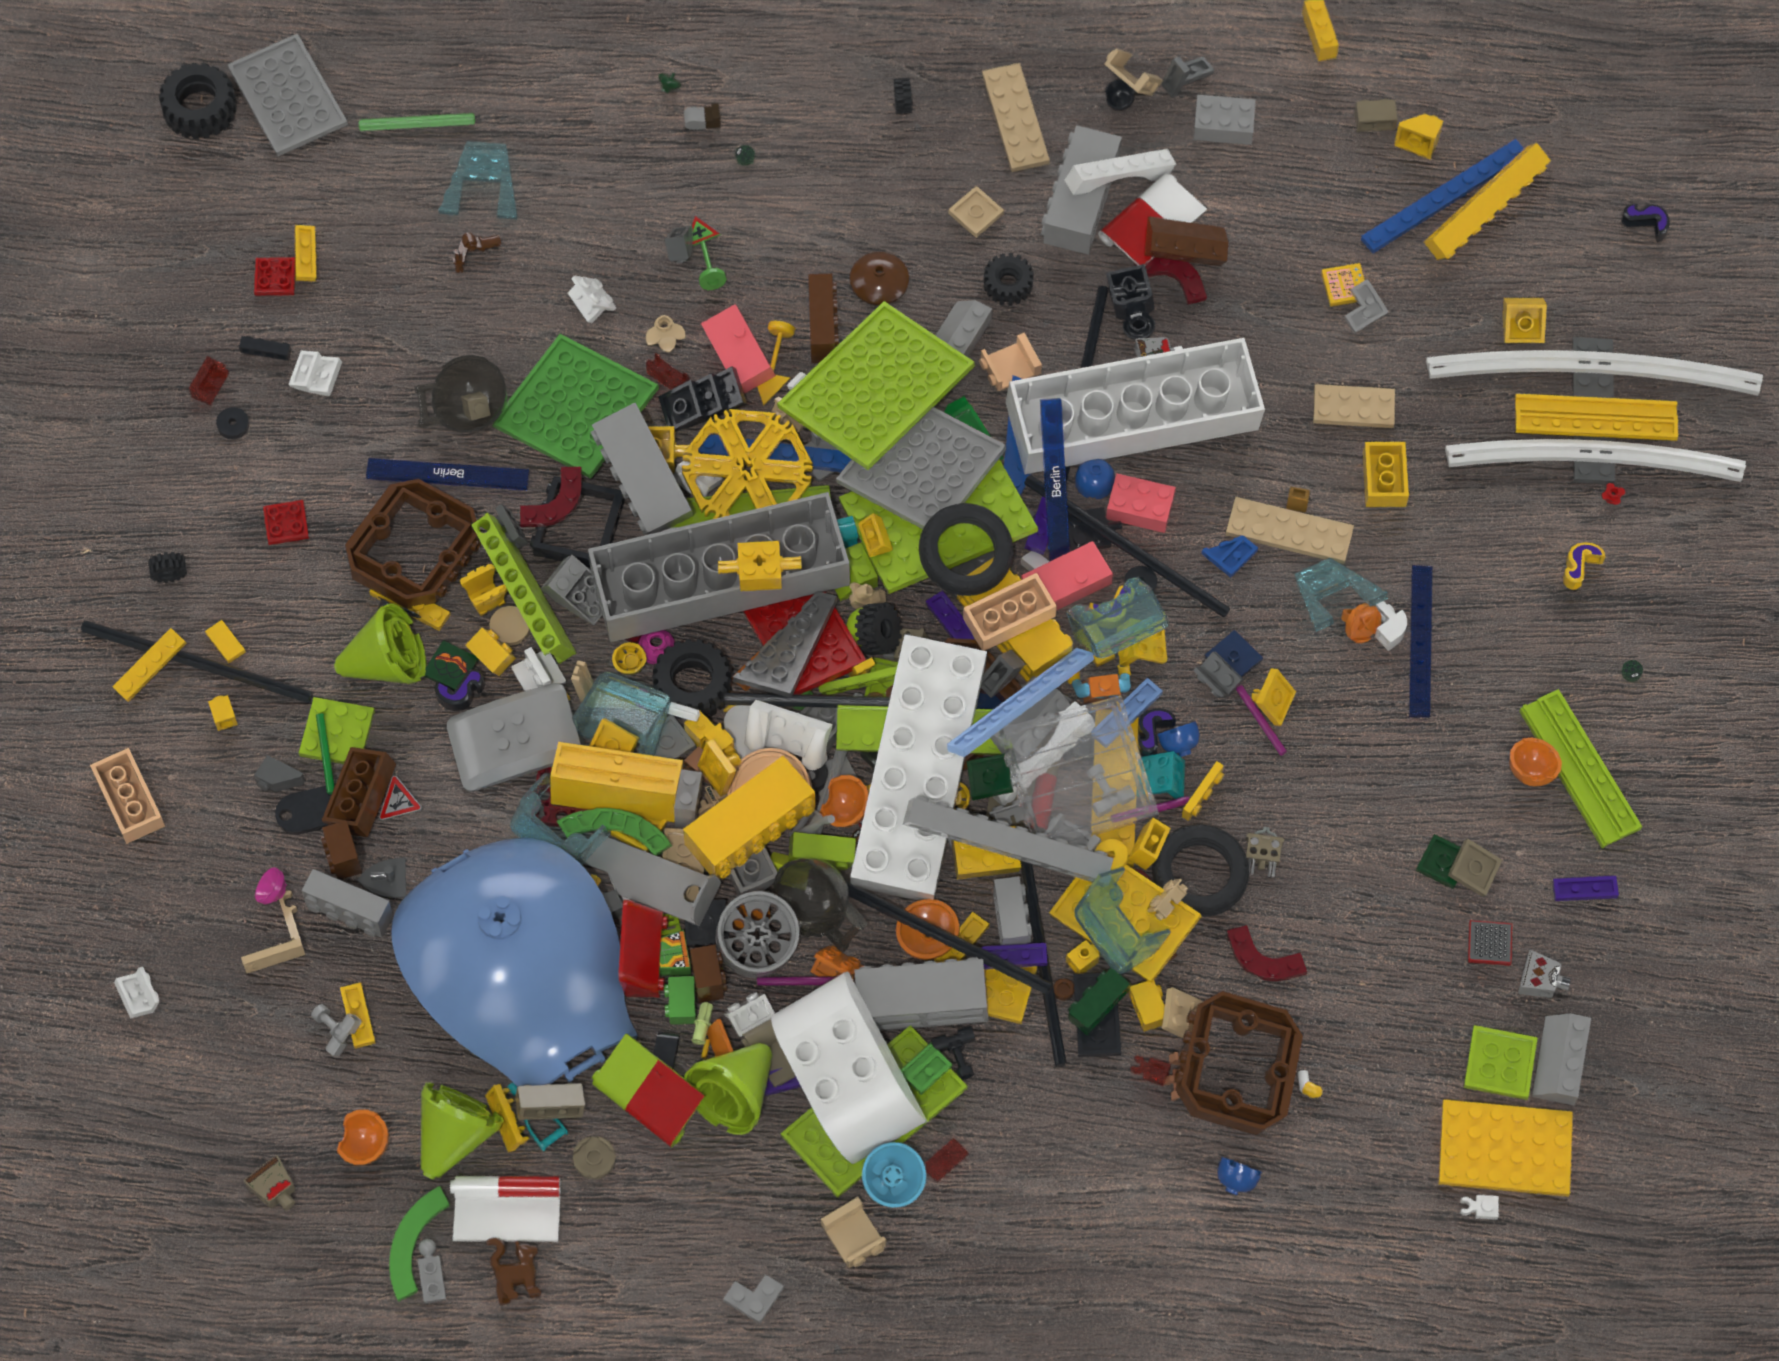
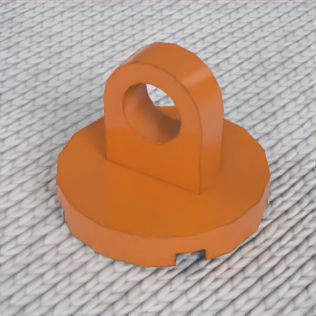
M1364 603L1358 605L1355 609H1344L1341 619L1346 622L1345 631L1347 637L1356 643L1362 644L1372 639L1370 637L1373 633L1376 634L1377 628L1381 625L1382 616L1376 606Z

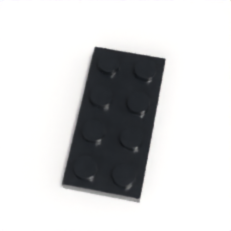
M1101 973L1073 974L1075 1001L1079 1002L1083 998V992L1089 986L1093 987L1097 983L1096 979ZM1118 1004L1088 1035L1076 1027L1078 1057L1121 1056Z

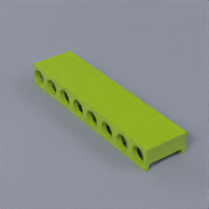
M486 513L485 516L474 522L472 527L545 656L551 653L557 662L561 664L577 653L517 546L507 538L505 526H502L497 518ZM480 527L487 530V532L482 533L480 531Z

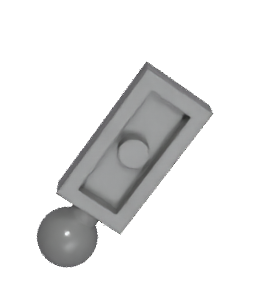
M424 1239L419 1244V1252L424 1256V1258L418 1259L424 1304L446 1300L440 1256L433 1257L436 1251V1244L431 1239Z

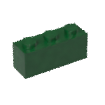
M1110 968L1107 972L1103 971L1096 979L1097 983L1093 987L1089 986L1083 992V998L1079 1002L1074 1001L1068 1008V1020L1086 1035L1130 991L1131 984L1113 968Z

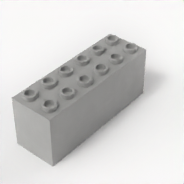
M1077 125L1075 131L1070 132L1069 146L1065 148L1063 165L1060 164L1057 174L1059 176L1058 181L1054 182L1052 189L1054 193L1048 200V211L1042 219L1041 235L1044 236V244L1089 255L1112 182L1106 183L1089 193L1073 195L1065 182V178L1074 165L1120 157L1121 136Z
M636 403L592 424L594 430L591 431V434L597 446L602 445L603 448L600 451L606 463L611 462L612 466L609 468L615 481H621L622 484L619 485V488L624 498L630 499L631 502L628 505L634 517L639 516L640 520L637 522L644 535L669 529L693 516L688 502Z
M971 957L965 961L948 959L941 963L926 961L923 964L917 965L914 963H904L902 966L886 964L880 968L863 966L855 970L856 987L879 1031L906 1029L910 1025L913 1028L988 1022L983 959Z

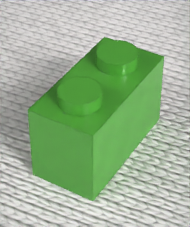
M694 976L668 977V985H664L665 997H669V1005H665V1018L669 1017L670 1025L694 1024L696 1020Z

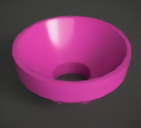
M661 630L642 635L638 645L643 648L646 654V662L654 665L657 663L659 654L664 655V649L667 646L672 648L675 641L669 632ZM655 637L662 640V644L658 647L650 644V641Z
M272 867L264 873L255 891L257 902L267 905L284 896L287 884L285 883L283 872Z

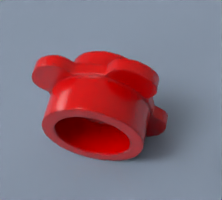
M1608 483L1606 491L1602 493V499L1609 504H1620V498L1625 494L1624 488H1618L1613 483Z

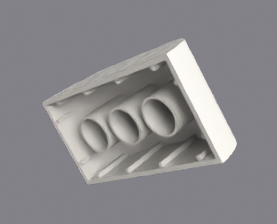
M844 972L772 1015L771 1022L777 1040L817 1118L833 1144L850 1163L855 1164L867 1157L878 1146L891 1143L927 1121L849 972Z

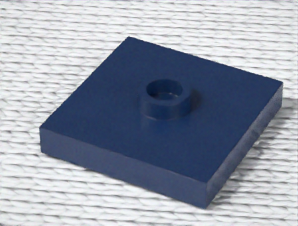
M1235 630L1207 652L1204 657L1207 659L1212 652L1216 651L1241 677H1244L1263 660V657Z

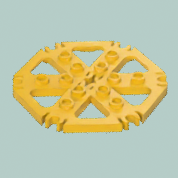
M729 409V413L726 410L724 411L725 418L722 420L715 414V423L710 417L684 451L683 461H688L690 464L688 466L682 465V475L701 513L705 510V517L710 513L716 514L713 519L729 516L730 508L745 489L755 509L776 505L777 503L766 481L794 484L796 490L788 501L800 499L811 485L812 476H806L804 473L807 471L812 472V461L793 424L790 428V421L788 420L783 425L779 424L781 415L776 416V413ZM740 421L761 422L765 425V428L750 448L737 425ZM715 433L720 437L729 456L699 454L698 450L707 437ZM785 439L791 441L799 457L797 462L768 459L780 442ZM744 462L748 467H751V476L746 470L743 471ZM698 476L726 478L710 500L703 498L695 482Z

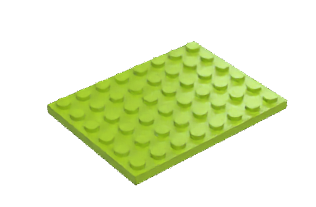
M884 301L789 391L777 405L784 413L869 470L975 367V363Z
M998 459L965 503L980 505L994 512L1004 522L1009 530L1012 542H1015L1038 532V527L1002 462ZM853 491L839 496V502L847 517L853 516L858 537L867 554L868 552L857 523L873 513L882 518L893 550L869 558L888 594L929 578L922 567L919 557V540L923 529ZM960 523L948 527L938 539V553L941 561L948 569L994 550L993 543L988 534L978 526L968 523Z

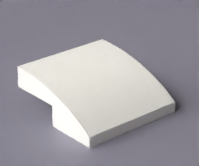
M301 350L289 386L305 392L330 396L342 361L336 357L321 356L319 352Z

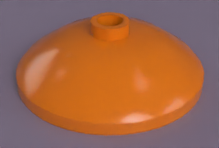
M923 899L910 904L904 909L959 937L960 926L958 918L953 909L946 903L935 899ZM897 921L896 936L902 949L910 956L921 960H932L945 955L952 949Z

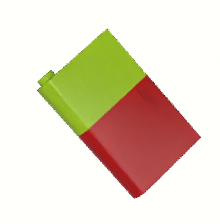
M627 1033L623 1036L603 1067L598 1069L592 1076L593 1086L670 1147H674L681 1140L685 1133L683 1128L706 1097L705 1094Z

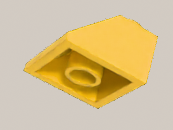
M1423 114L1400 122L1394 146L1431 159L1439 142L1443 120L1436 116Z
M1504 298L1503 330L1505 343H1545L1547 304L1544 298Z

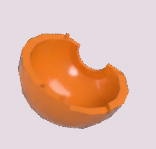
M1533 737L1523 738L1514 744L1509 755V766L1512 773L1520 782L1528 786L1546 785L1554 781L1561 771L1562 761L1559 753L1552 745L1541 739Z
M841 775L831 779L828 786L829 797L827 802L822 804L820 813L823 817L833 815L835 821L831 825L835 827L849 828L860 823L864 818L869 790L860 779L852 775Z
M355 1110L345 1116L343 1123L345 1131L342 1141L338 1144V1154L345 1161L354 1165L370 1164L378 1160L389 1144V1132L386 1123L377 1113L370 1110Z

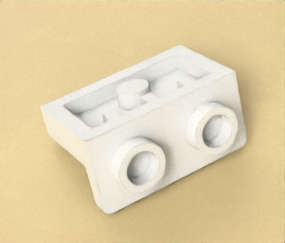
M754 992L746 997L747 1001L741 1004L736 1002L727 1007L728 1011L724 1015L729 1019L738 1037L771 1019L772 1015L775 1014L765 994Z

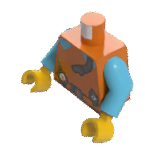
M1129 663L1125 667L1118 665L1119 676L1118 674L1087 678L1083 682L1080 680V671H1078L1068 679V683L1072 684L1076 695L1079 698H1083L1084 704L1123 699L1122 693L1128 692L1131 688Z

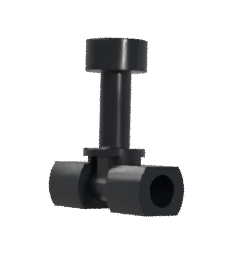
M971 1026L957 1030L956 1035L947 1038L945 1035L931 1039V1044L939 1052L948 1050V1053L954 1054L958 1069L955 1072L961 1080L974 1076L972 1066L966 1065L961 1051L965 1048L964 1044L976 1041Z

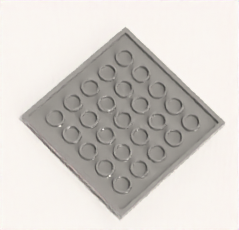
M933 407L869 470L851 459L836 480L843 487L923 529L928 520L939 510L953 504L965 503L1006 451V445Z

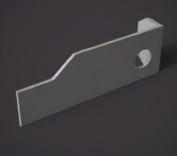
M599 833L594 834L581 860L583 864L608 873L619 896L700 926L721 884V881L714 874L706 876ZM691 886H698L701 889L693 903L687 902L684 897L685 891Z

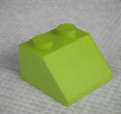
M862 543L846 548L849 560L850 584L855 582L860 585H871L872 588L878 587V575ZM850 585L834 589L840 602L852 595Z

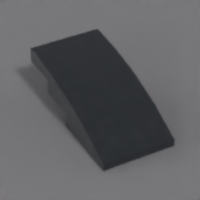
M732 366L716 375L710 373L697 381L689 380L658 396L666 425L674 426L675 432L706 422L710 417L714 419L715 414L721 416L725 410L729 412V409H737L747 404L737 370Z

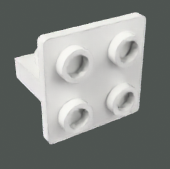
M573 276L571 278L575 286L568 294L588 323H593L604 310L614 311L616 309L613 299L610 295L606 294L602 288V283L598 279Z
M532 647L524 650L525 659L512 666V671L524 691L553 683L561 685L566 683V679L551 653L546 656L542 651L535 654Z

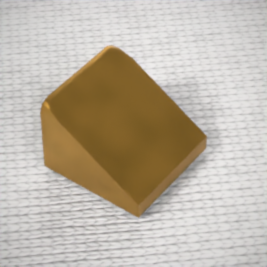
M1291 486L1286 509L1305 513L1310 490Z

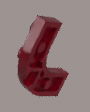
M1154 257L1145 265L1148 277L1167 275L1177 280L1182 287L1187 305L1207 300L1201 277L1189 262Z
M581 466L561 467L560 493L550 503L543 505H520V526L546 527L565 520V517L576 509L581 498Z
M1247 925L1227 930L1226 934L1234 957L1246 972L1260 977L1261 980L1274 982L1307 975V969L1301 952L1282 958L1265 957L1254 946Z

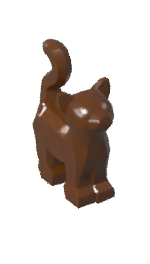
M489 1238L486 1244L489 1246L494 1245L497 1248L490 1257V1265L497 1282L496 1293L500 1306L511 1304L510 1300L519 1299L518 1293L514 1291V1286L524 1284L531 1299L540 1297L541 1290L535 1286L536 1270L533 1263L534 1257L538 1253L537 1247L529 1244H520L519 1241H515V1253L519 1263L501 1265L499 1260L504 1255L506 1246L500 1238Z

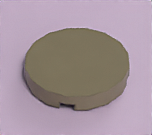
M597 1136L586 1137L578 1142L574 1148L572 1159L574 1168L580 1175L595 1180L603 1178L611 1172L615 1166L616 1156L611 1143L603 1137Z

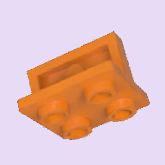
M827 946L816 952L814 956L816 961L810 972L818 977H838L844 972H849L854 981L855 970L863 967V965L860 964L857 958L848 957L843 954L840 948Z

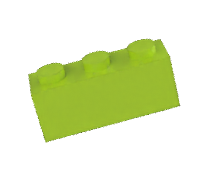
M793 832L789 840L788 862H794L795 865L799 866L815 864V867L818 868L836 866L838 870H847L854 863L856 838Z

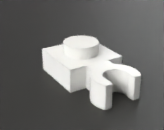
M1476 1195V1201L1469 1197H1463L1460 1200V1203H1466L1469 1206L1468 1209H1461V1215H1469L1472 1212H1476V1219L1497 1220L1499 1217L1498 1196Z

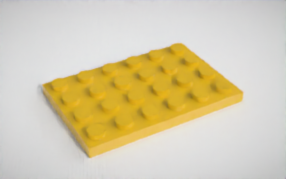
M1128 865L1117 873H1110L1108 882L1103 885L1076 877L1049 912L1051 917L1149 982L1156 979L1202 917L1199 912L1182 901L1176 905L1171 900L1170 903L1175 908L1166 919L1158 920L1155 917L1156 912H1148L1147 910L1151 907L1150 902L1157 895L1160 896L1165 890Z
M1443 1100L1438 1184L1569 1197L1573 1112Z

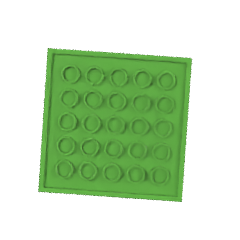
M559 334L492 421V426L568 467L581 466L582 474L591 479L605 461L600 451L603 448L602 445L597 446L591 434V431L594 430L592 424L633 403H636L640 412H642L658 391L659 386L653 381Z

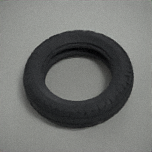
M959 503L939 510L925 524L919 540V557L924 571L938 587L952 594L972 596L991 590L1003 580L1012 563L1013 543L1008 528L994 512L980 505ZM968 523L984 530L990 537L994 547L992 564L985 571L971 576L960 575L948 569L941 561L938 553V539L948 527L955 524Z
M1195 824L1179 828L1167 836L1157 860L1152 865L1154 883L1163 889L1168 881L1174 880L1171 864L1175 856L1183 849L1197 845L1213 848L1228 863L1230 879L1227 885L1221 891L1209 896H1197L1187 892L1181 901L1199 912L1202 917L1219 915L1229 910L1243 896L1249 880V864L1243 848L1233 836L1214 826Z

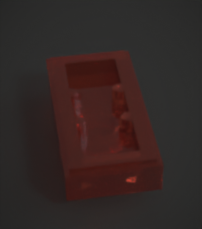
M953 1138L924 1164L926 1173L938 1183L964 1160L969 1153Z

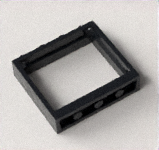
M553 476L552 483H548L546 489L548 496L546 500H543L542 505L548 504L555 499L558 489L560 490L561 477ZM582 482V495L613 501L600 546L611 544L615 537L625 498L621 490ZM535 527L537 530L536 535H533L530 541V547L533 549L534 556L562 562L564 558L573 555L586 567L590 568L588 553L544 544L542 540L546 527Z

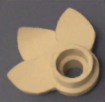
M666 315L658 317L654 327L650 328L646 334L648 346L658 344L667 353L675 348L676 340L685 339L683 327L675 324Z

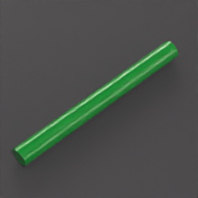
M321 713L316 715L327 794L331 795L335 786L324 714Z

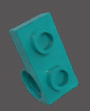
M853 516L837 519L845 549L858 544V533Z

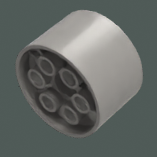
M763 891L748 892L732 900L724 909L715 932L717 952H721L724 964L733 972L748 978L767 977L782 969L794 953L799 939V925L792 908L782 898ZM742 905H744L747 913L745 919L737 910ZM769 906H772L776 908L777 911L769 919L765 916L767 914ZM755 910L761 912L762 919L759 921L753 920L751 912ZM736 920L741 921L744 925V928L740 931H736L732 927V923ZM769 923H779L780 930L778 932L771 931ZM757 929L763 936H760L759 940H755V936L748 934L754 933ZM723 931L735 934V938L724 939ZM790 933V941L777 939L778 935ZM740 942L743 945V950L735 952L731 947L732 943ZM770 943H777L780 951L772 953L769 951L768 945ZM743 953L747 955L744 965L737 961ZM758 953L761 956V961L759 963L751 962L750 954ZM766 954L775 962L774 964L768 966L765 959Z

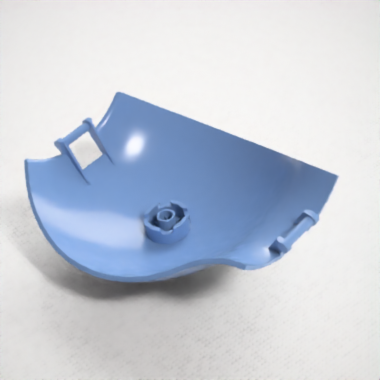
M514 838L489 843L471 851L466 849L463 851V854L439 868L435 867L432 869V874L411 890L395 911L391 930L394 954L398 966L412 992L433 1019L447 1033L476 1056L505 1074L517 1087L552 1084L563 1074L568 1083L574 1080L573 1077L598 1062L603 1063L606 1061L601 1051L619 1044L626 1033L633 1039L637 1038L638 1035L626 1009L624 991L619 983L620 943L611 912L601 891L587 870L574 857L558 846L534 838ZM593 1049L595 1055L572 1069H568L565 1063L586 1050Z

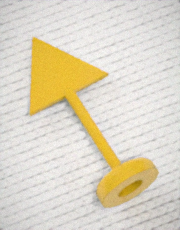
M770 321L768 324V331L777 336L770 365L773 371L782 338L792 337L796 330L793 325L783 321ZM776 375L757 386L763 405L791 378Z

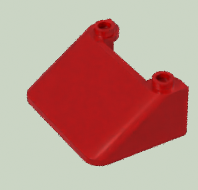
M631 900L623 901L619 983L626 997L660 998L661 991H664L665 979L659 976L662 930L668 929V917H665L664 912Z

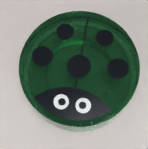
M740 146L735 152V159L740 165H750L755 159V152L750 146Z
M1635 660L1625 662L1621 670L1623 678L1630 682L1639 680L1643 673L1642 665Z

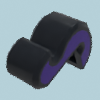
M1629 204L1625 207L1621 218L1622 224L1627 228L1654 226L1656 242L1663 241L1670 226V218L1667 211L1660 205L1655 204L1646 205L1641 210L1638 209V204Z
M471 669L466 673L454 692L436 682L434 689L437 701L446 709L462 711L469 707L473 701V691H477L478 694L482 693L485 688V681L480 670Z
M1163 708L1147 710L1141 715L1138 724L1140 736L1138 739V753L1142 757L1157 754L1158 740L1156 728L1175 727L1176 718L1173 713Z

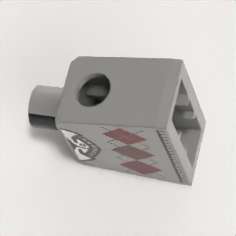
M1529 950L1518 994L1551 998L1556 988L1568 991L1571 978L1559 975L1561 969L1559 962Z

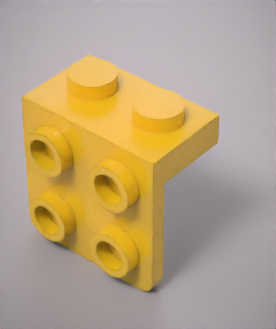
M1130 618L1117 627L1118 656L1121 666H1127V663L1130 665L1137 659L1160 664L1167 662L1165 631L1162 625Z

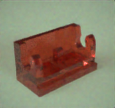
M655 353L653 361L649 359L646 362L647 374L670 390L690 380L688 374L685 372L682 374L662 360L658 353Z
M207 356L188 388L191 398L211 406L229 375V371L224 369L226 365Z

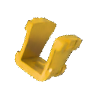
M493 564L476 568V572L473 570L467 573L466 577L460 579L462 588L466 590L469 599L480 616L487 614V612L492 611L497 606L500 607L506 604L504 595L507 593V588L505 584L498 587L494 585L493 577L496 570Z

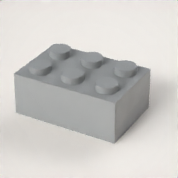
M1197 95L1193 140L1251 145L1256 99Z
M1020 877L994 879L993 899L1000 946L1031 943L1030 936H1032V931L1027 917L1029 912L1024 897L1026 896L1024 883L1020 884Z

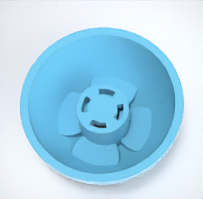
M886 1143L875 1148L867 1156L862 1168V1182L866 1192L875 1202L891 1208L902 1207L916 1200L923 1191L926 1182V1169L919 1154L911 1147L902 1143Z

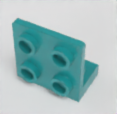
M1171 751L1137 758V797L1166 792L1175 799L1184 797L1185 760Z

